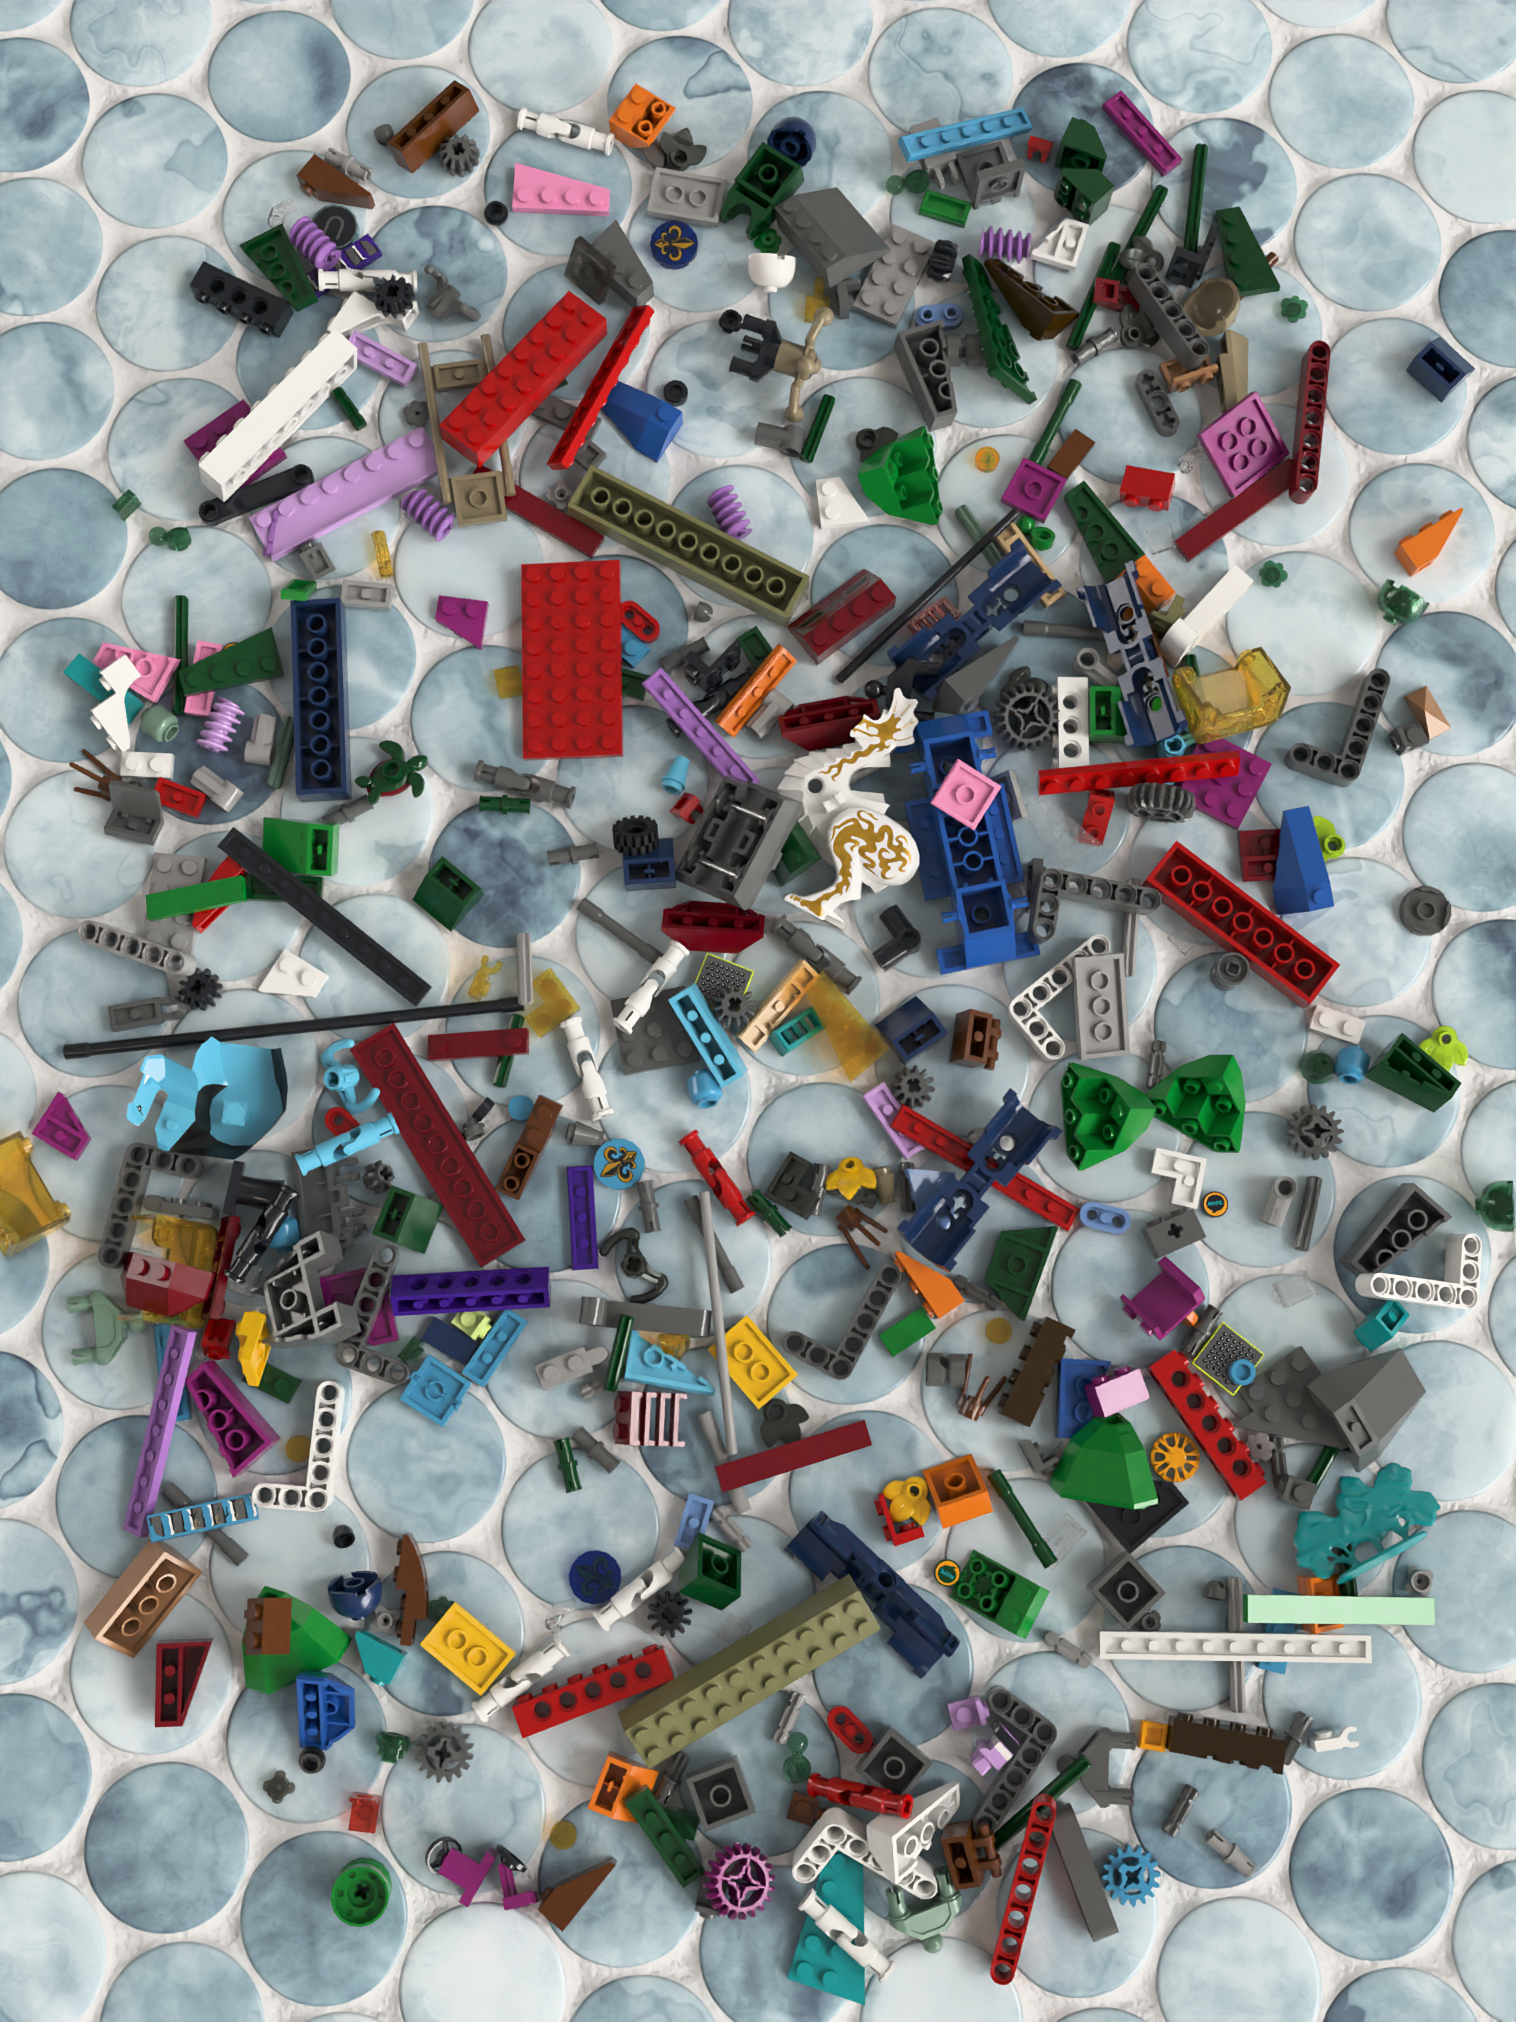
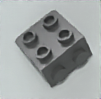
M112 780L109 784L113 810L104 826L105 835L154 846L164 825L159 792L152 788H144L127 782Z

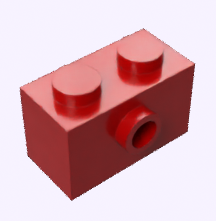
M1126 465L1119 491L1120 502L1129 507L1143 506L1156 512L1168 511L1175 488V473Z

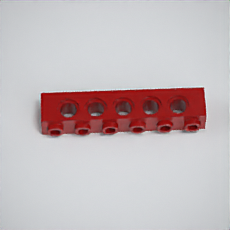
M1175 1349L1169 1350L1145 1368L1234 1498L1242 1501L1267 1483L1263 1478L1266 1474L1258 1462H1252L1248 1456L1250 1450L1241 1439L1238 1441L1232 1433L1235 1431L1232 1423L1228 1418L1221 1417L1217 1411L1220 1407L1211 1395H1206L1202 1389L1204 1383L1196 1373L1192 1374L1187 1367L1189 1361L1181 1351L1177 1353ZM1176 1371L1180 1372L1183 1376V1382L1178 1387L1171 1380L1172 1374ZM1191 1393L1195 1394L1198 1398V1404L1195 1408H1190L1187 1405V1397ZM1207 1415L1213 1419V1427L1208 1431L1202 1426V1420ZM1221 1438H1225L1229 1444L1228 1449L1223 1453L1217 1448V1443ZM1237 1460H1240L1244 1465L1243 1472L1239 1475H1236L1232 1468L1233 1463Z
M657 1644L647 1646L642 1649L643 1654L635 1657L632 1656V1653L624 1655L617 1659V1664L609 1667L607 1663L592 1668L593 1673L584 1677L582 1673L568 1677V1683L558 1686L557 1683H552L541 1688L543 1693L532 1696L530 1692L517 1697V1703H514L512 1710L522 1738L675 1679L664 1645L658 1647ZM639 1663H647L650 1666L651 1672L647 1676H640L636 1672V1666ZM613 1673H622L625 1676L626 1682L621 1686L614 1685L611 1682V1675ZM590 1682L597 1683L600 1687V1693L596 1696L589 1695L586 1691V1685ZM564 1692L572 1693L575 1697V1703L569 1706L563 1704L561 1694ZM537 1703H547L550 1712L547 1715H540L536 1711Z

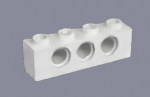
M1058 677L1055 684L1051 685L1050 698L1057 701L1055 709L1060 710L1058 714H1054V718H1058L1060 721L1053 723L1057 732L1051 735V748L1055 749V758H1052L1051 769L1089 765L1088 677ZM1071 701L1075 708L1067 709L1063 702ZM1063 726H1073L1075 733H1067ZM1072 749L1076 756L1069 758L1064 754L1063 750Z

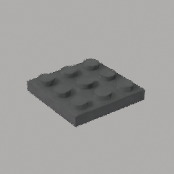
M685 986L666 989L658 996H652L649 1010L644 1017H640L632 1027L633 1032L630 1035L615 1026L625 1076L700 1061L696 1045L668 1001L672 996L685 989ZM629 997L610 1000L613 1018L619 1016L625 1008L624 1003Z

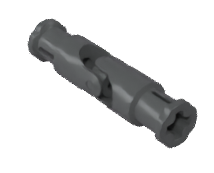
M479 760L474 772L475 782L484 781L494 784L495 788L502 790L518 789L517 792L521 795L548 803L551 801L566 805V808L569 809L574 802L576 787L574 786L571 788L556 784V781L528 773L521 774L523 776H520L511 768L501 765L495 767L485 764L483 760ZM485 772H488V773H491V774H494V775H493V776L487 775V774H485ZM532 778L540 782V789L535 794L528 793L532 788Z
M782 915L770 930V933H776L786 941L787 946L795 953L808 956L806 957L807 962L831 982L835 981L843 987L848 996L862 980L861 976H855L845 967L846 964L828 949L824 948V946L819 944L815 946L810 935L802 928H796L787 920L786 915ZM783 927L786 930H788L791 933V935H789L785 930H783ZM826 952L831 962L828 967L822 969L816 963L822 960Z

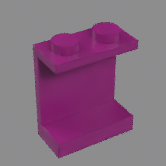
M1166 1256L1158 1262L1162 1272L1131 1301L1124 1294L1119 1297L1124 1305L1122 1308L1123 1312L1131 1320L1136 1318L1140 1322V1328L1149 1337L1153 1334L1159 1341L1206 1299L1201 1288Z

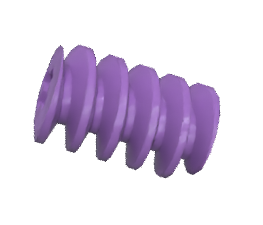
M308 216L297 220L289 233L290 242L315 265L317 270L323 269V271H328L337 264L342 251L336 250V244L332 241L330 242V238L324 235V232L318 229L317 225Z
M989 226L986 232H984L983 228L979 257H982L985 250H987L988 258L990 259L997 252L998 260H1001L1003 255L1006 254L1008 262L1012 260L1013 256H1016L1018 264H1020L1023 257L1027 261L1031 233H1027L1025 238L1022 239L1021 231H1018L1016 236L1013 237L1011 229L1004 236L1001 227H999L996 234L993 232V226Z
M727 485L715 490L708 498L707 504L712 508V515L716 516L715 521L720 525L719 530L741 540L753 530L750 528L746 529L750 524V520H742L746 516V511H737L742 507V503H733L738 499V495L736 493L729 494L734 490V486Z
M425 488L410 492L401 503L402 511H407L409 517L414 518L417 524H421L422 529L427 530L430 536L435 537V540L440 542L451 531L455 515L450 514L446 517L448 513L447 508L439 511L441 503L436 501L432 504L434 500L433 495L424 498L427 493Z

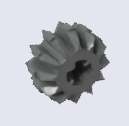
M455 133L453 139L446 136V143L440 144L441 152L439 153V159L444 170H450L453 177L457 172H460L462 177H464L465 171L473 173V167L478 166V158L480 156V151L474 139L469 140L466 133L461 138H459L457 133Z
M729 985L730 993L721 989L720 994L723 998H714V1002L720 1006L713 1007V1012H722L717 1017L718 1022L727 1018L725 1026L729 1028L731 1022L735 1021V1027L738 1029L740 1028L739 1020L742 1019L747 1025L750 1021L746 1015L755 1016V1011L750 1009V1007L756 1006V1001H747L752 996L751 991L742 995L744 986H740L738 992H734V986ZM734 1001V1004H736V1001L739 1002L740 1011L735 1012V1009H733V1012L729 1010L730 1002Z
M917 1065L913 1066L912 1073H910L906 1066L903 1067L904 1076L896 1073L895 1078L899 1082H892L891 1084L892 1088L899 1089L893 1093V1096L895 1098L902 1096L899 1104L902 1106L907 1100L909 1101L908 1107L910 1109H913L914 1101H916L919 1108H922L924 1106L922 1099L930 1102L932 1099L926 1092L932 1093L935 1091V1087L927 1086V1084L933 1082V1077L924 1078L927 1073L926 1069H923L921 1074H918ZM910 1082L912 1084L916 1082L919 1092L916 1093L915 1090L913 1093L909 1092V1085L907 1083Z

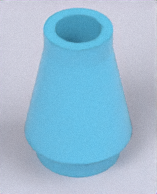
M676 756L661 780L663 790L670 794L679 795L685 789L690 763L689 759L683 756Z

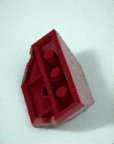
M842 696L799 704L777 718L783 738L807 751H814L856 743L855 738L850 736V732L862 721L863 716L866 715L872 720H879L881 714L876 699L870 698L867 700L862 697Z
M687 901L673 908L663 909L661 931L672 940L682 944L688 951L738 954L764 938L765 916L757 914L750 908L743 910L729 903Z
M128 1252L120 1279L126 1306L172 1318L190 1309L197 1303L207 1300L215 1274L176 1262L136 1252Z

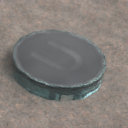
M333 204L325 206L317 211L311 220L317 225L318 229L324 232V235L330 238V242L332 241L336 244V250L342 251L356 242L359 237L360 229L356 216L350 209L342 205Z

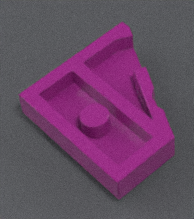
M59 1091L31 1133L78 1161L91 1140L68 1099Z

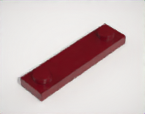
M528 1028L428 1035V1060L430 1062L529 1055Z
M230 1215L221 1218L210 1273L215 1274L208 1298L203 1303L202 1320H220V1316L225 1311L226 1303L224 1297L228 1277L224 1274V1271L231 1267L235 1243L241 1233V1225H239L241 1217Z

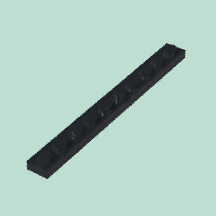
M235 827L229 831L217 846L414 1006L417 1007L433 988Z

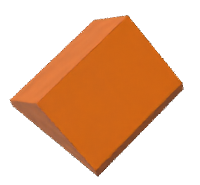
M1333 1573L1327 1579L1318 1578L1315 1574L1297 1575L1298 1592L1300 1595L1341 1596L1340 1585H1337L1339 1573ZM1301 1624L1302 1630L1311 1634L1344 1628L1343 1624Z

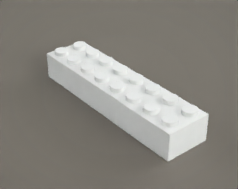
M336 329L330 334L325 333L318 341V346L313 351L308 350L303 355L302 362L296 368L294 366L286 372L285 379L279 385L277 383L269 389L268 396L262 402L260 400L252 406L251 413L245 419L243 417L235 423L234 430L228 436L226 434L217 441V447L211 453L206 452L200 458L198 466L201 483L223 502L331 395L332 390L339 387L357 369V348Z

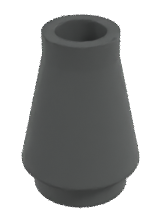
M578 1121L575 1123L569 1122L565 1142L571 1143V1146L601 1147L604 1131H599Z

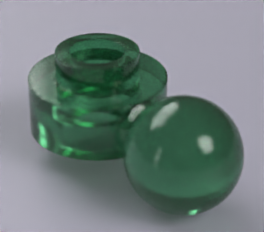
M920 169L908 173L905 178L899 175H892L886 181V190L892 195H898L904 188H907L911 193L920 194L930 185L928 173Z
M156 526L148 534V538L153 545L163 546L167 543L169 549L174 551H183L192 542L190 533L185 527H176L167 532L163 527Z
M794 1732L787 1741V1746L792 1752V1756L784 1761L783 1775L788 1782L798 1784L808 1780L811 1774V1765L809 1760L803 1756V1752L808 1747L806 1735L802 1732ZM793 1765L796 1767V1774L793 1773Z

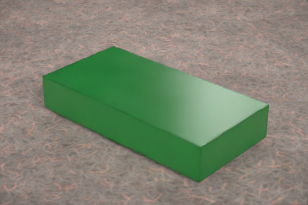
M926 189L919 209V215L964 228L972 203Z
M292 579L281 589V599L306 601L317 591V582Z
M920 1307L878 1336L891 1356L894 1357L935 1330L936 1327L924 1309Z

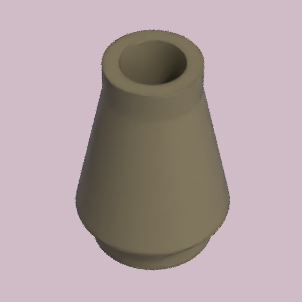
M890 1165L871 1169L876 1176L877 1184L875 1191L880 1205L895 1202L894 1171H891Z

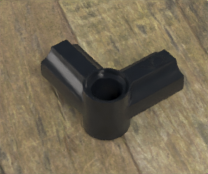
M897 904L890 906L879 916V919L894 938L872 953L884 972L909 955L917 953L921 948L920 933L912 926ZM913 936L917 941L913 946H906L903 944L904 938Z

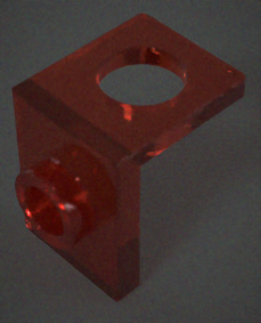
M354 1792L349 1797V1802H352L349 1831L372 1834L376 1832L381 1795Z

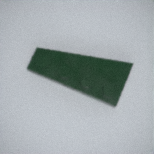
M1240 206L1216 210L1215 219L1226 277L1238 288L1239 297L1278 292L1280 284Z
M1082 481L1065 494L1064 500L1105 585L1114 581L1126 569L1125 563L1131 560L1135 562L1143 555H1146L1085 481Z
M272 627L178 671L185 697L284 677Z

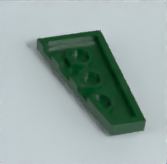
M282 223L239 245L242 251L297 312L319 301Z

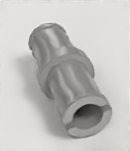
M329 148L325 153L324 161L341 169L343 174L347 176L351 174L365 183L371 180L373 169L357 162L355 157L351 155L345 156L333 148Z
M1213 1828L1206 1835L1208 1838H1205L1204 1842L1220 1854L1222 1861L1226 1864L1230 1863L1245 1878L1251 1877L1255 1872L1254 1869L1257 1868V1864L1243 1854L1236 1843L1229 1842L1217 1829Z

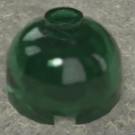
M1387 579L1377 597L1378 608L1384 614L1382 619L1394 626L1397 622L1410 624L1419 619L1429 606V602H1424L1425 599L1403 585L1396 588L1393 586L1395 581Z
M1513 1180L1494 1181L1485 1186L1482 1190L1481 1198H1475L1476 1214H1481L1483 1223L1494 1231L1514 1232Z

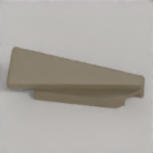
M1225 330L1220 341L1222 354L1218 355L1215 362L1219 368L1216 373L1222 414L1248 395V339L1232 330Z

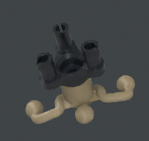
M821 306L815 311V320L805 338V346L782 339L776 321L768 318L763 320L746 313L741 329L762 335L763 341L745 334L743 341L752 344V346L741 344V350L759 356L754 363L733 356L729 372L749 377V380L757 383L772 371L794 377L795 380L791 384L789 405L785 410V417L791 423H799L804 417L803 408L798 405L800 389L805 380L810 379L812 375L817 374L821 369V360L814 350L815 340L822 326H828L832 323L833 311L827 306Z

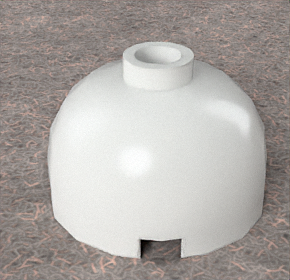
M772 253L749 254L747 264L749 277L755 285L763 287L762 292L777 293V288H783L792 281L796 270V258L785 255L784 260H782V257Z

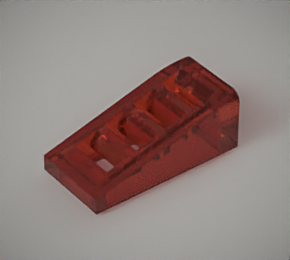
M943 596L908 622L907 628L913 635L922 628L921 622L930 629L933 625L926 618L930 617L937 623L939 619L934 612L937 611L943 618L946 615L940 608L943 604L952 613L951 616L954 619L958 618L961 613L946 596Z

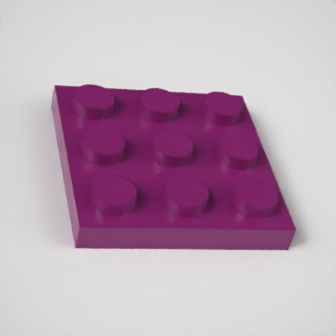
M1257 391L1250 392L1196 434L1230 497H1236L1290 454Z
M242 399L185 439V445L199 462L206 452L211 453L217 447L216 443L223 435L226 434L228 436L234 430L233 427L240 418L243 417L245 419L251 413V408ZM279 447L238 489L250 485L288 457L282 448Z
M1204 730L1192 755L1239 750L1241 759L1238 776L1177 782L1175 786L1187 789L1194 794L1196 810L1238 830L1272 764Z

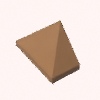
M1427 686L1404 697L1417 721H1420L1428 740L1451 729Z

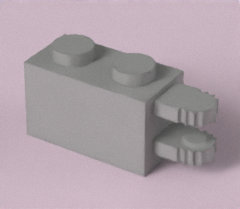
M938 117L911 126L910 134L942 126ZM956 151L918 160L926 181L934 178L939 190L945 188L944 174L948 173L953 185L959 183L958 172L954 165V162L957 160Z
M603 1346L588 1351L586 1347H581L535 1365L543 1390L547 1391L595 1372L593 1366L608 1360L610 1351Z

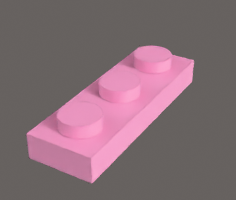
M197 640L193 664L222 651L223 645ZM215 691L187 697L184 710L185 715L209 718L208 714L212 712Z

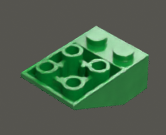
M1090 686L1088 690L1089 743L1126 744L1123 736L1128 734L1117 703L1119 701L1125 702L1120 687ZM1156 698L1153 701L1152 708L1154 711L1161 709V698Z
M264 817L262 850L289 872L333 876L338 871L340 823Z
M973 1550L950 1598L1016 1636L1026 1639L1050 1591Z

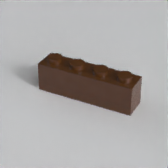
M454 80L387 142L399 166L413 174L440 149V144L446 143V136L449 138L453 137L479 112L470 89Z

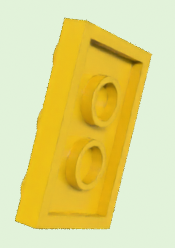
M748 1315L725 1334L729 1375L758 1410L798 1375ZM714 1343L711 1347L708 1348V1351L717 1360L716 1346Z
M454 1601L420 1642V1645L480 1696L483 1695L516 1654L515 1650L456 1601Z

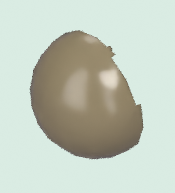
M1223 277L1210 278L1200 282V285L1190 292L1184 302H1181V306L1204 337L1216 336L1235 322L1241 305L1238 288L1231 280Z

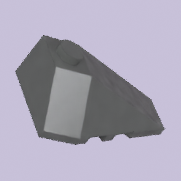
M1014 636L946 678L932 704V710L959 715L965 710L969 712L974 709L979 703L978 699L1012 654L1019 638Z

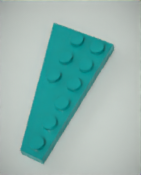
M837 1850L820 1871L814 1890L827 1905L831 1904L864 1934L863 1864ZM806 1914L787 1979L865 2005V1967L856 1962L833 1939L815 1925V1920L811 1916ZM853 1939L851 1943L856 1946L855 1941Z

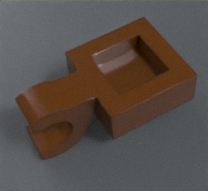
M794 1790L786 1818L812 1827L814 1819L819 1820L828 1809L818 1807L820 1798H814L806 1793Z

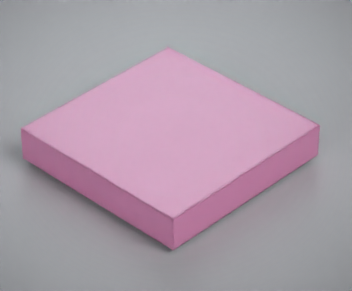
M957 759L930 803L970 829L975 830L1001 786Z

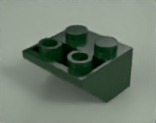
M1063 168L1059 172L1054 197L1061 207H1065L1072 214L1075 221L1089 224L1090 226L1107 211L1115 185L1098 169Z
M442 856L425 875L412 900L452 932L482 898L484 893L477 884Z
M391 1185L372 1234L425 1254L444 1206Z

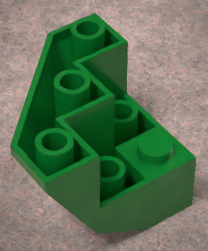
M925 426L919 427L879 448L862 462L857 476L866 497L888 515L936 525L943 513V507L939 496V477L933 451L934 440L932 435L927 433Z
M1207 1055L1183 1064L1145 1094L1156 1107L1153 1117L1214 1152L1239 1153L1246 1100L1242 1072L1234 1055Z
M1073 1062L1068 1063L1066 1071L1062 1076L1060 1084L1066 1153L1078 1171H1083L1124 1152L1148 1129L1156 1107L1142 1091L1123 1079Z
M1119 1412L1107 1417H1096L1073 1435L1049 1481V1486L1061 1498L1128 1509H1145L1147 1506L1158 1504V1497L1145 1449L1132 1424Z
M264 1586L257 1598H292L290 1654L245 1655L246 1644H243L242 1638L245 1685L249 1689L269 1695L295 1683L297 1674L304 1670L321 1671L338 1663L352 1638L314 1607L286 1592Z

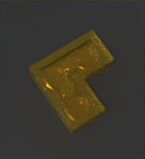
M549 968L533 980V988L544 1001V1004L524 1018L539 1039H541L558 1027L560 1023L580 1011L581 1008L553 970Z

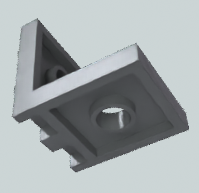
M1002 141L956 154V163L974 210L978 209L980 203L991 201V204L999 203L1003 196L1013 194L1014 198L1019 197L1026 165L1023 158L1009 162Z

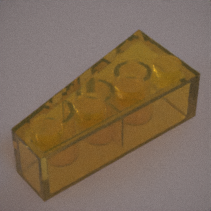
M824 971L820 972L803 987L849 1081L852 1082L885 1054L889 1047Z

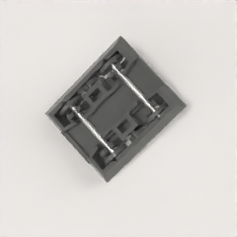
M731 775L724 777L675 870L676 880L743 910L751 908L770 871L775 870L783 855L780 851L801 813V802Z

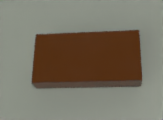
M1075 428L1049 462L1046 469L1068 480L1094 447L1095 442Z

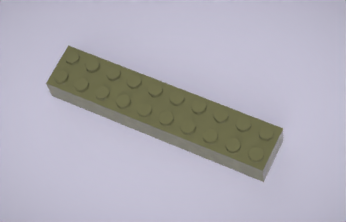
M590 465L567 505L569 516L589 528L784 628L787 627L809 587L810 576L593 465Z
M848 1574L618 1712L624 1732L648 1769L879 1631L881 1628L852 1577Z

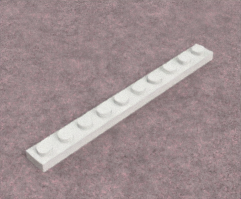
M1099 1630L1100 1659L1372 1663L1371 1635Z

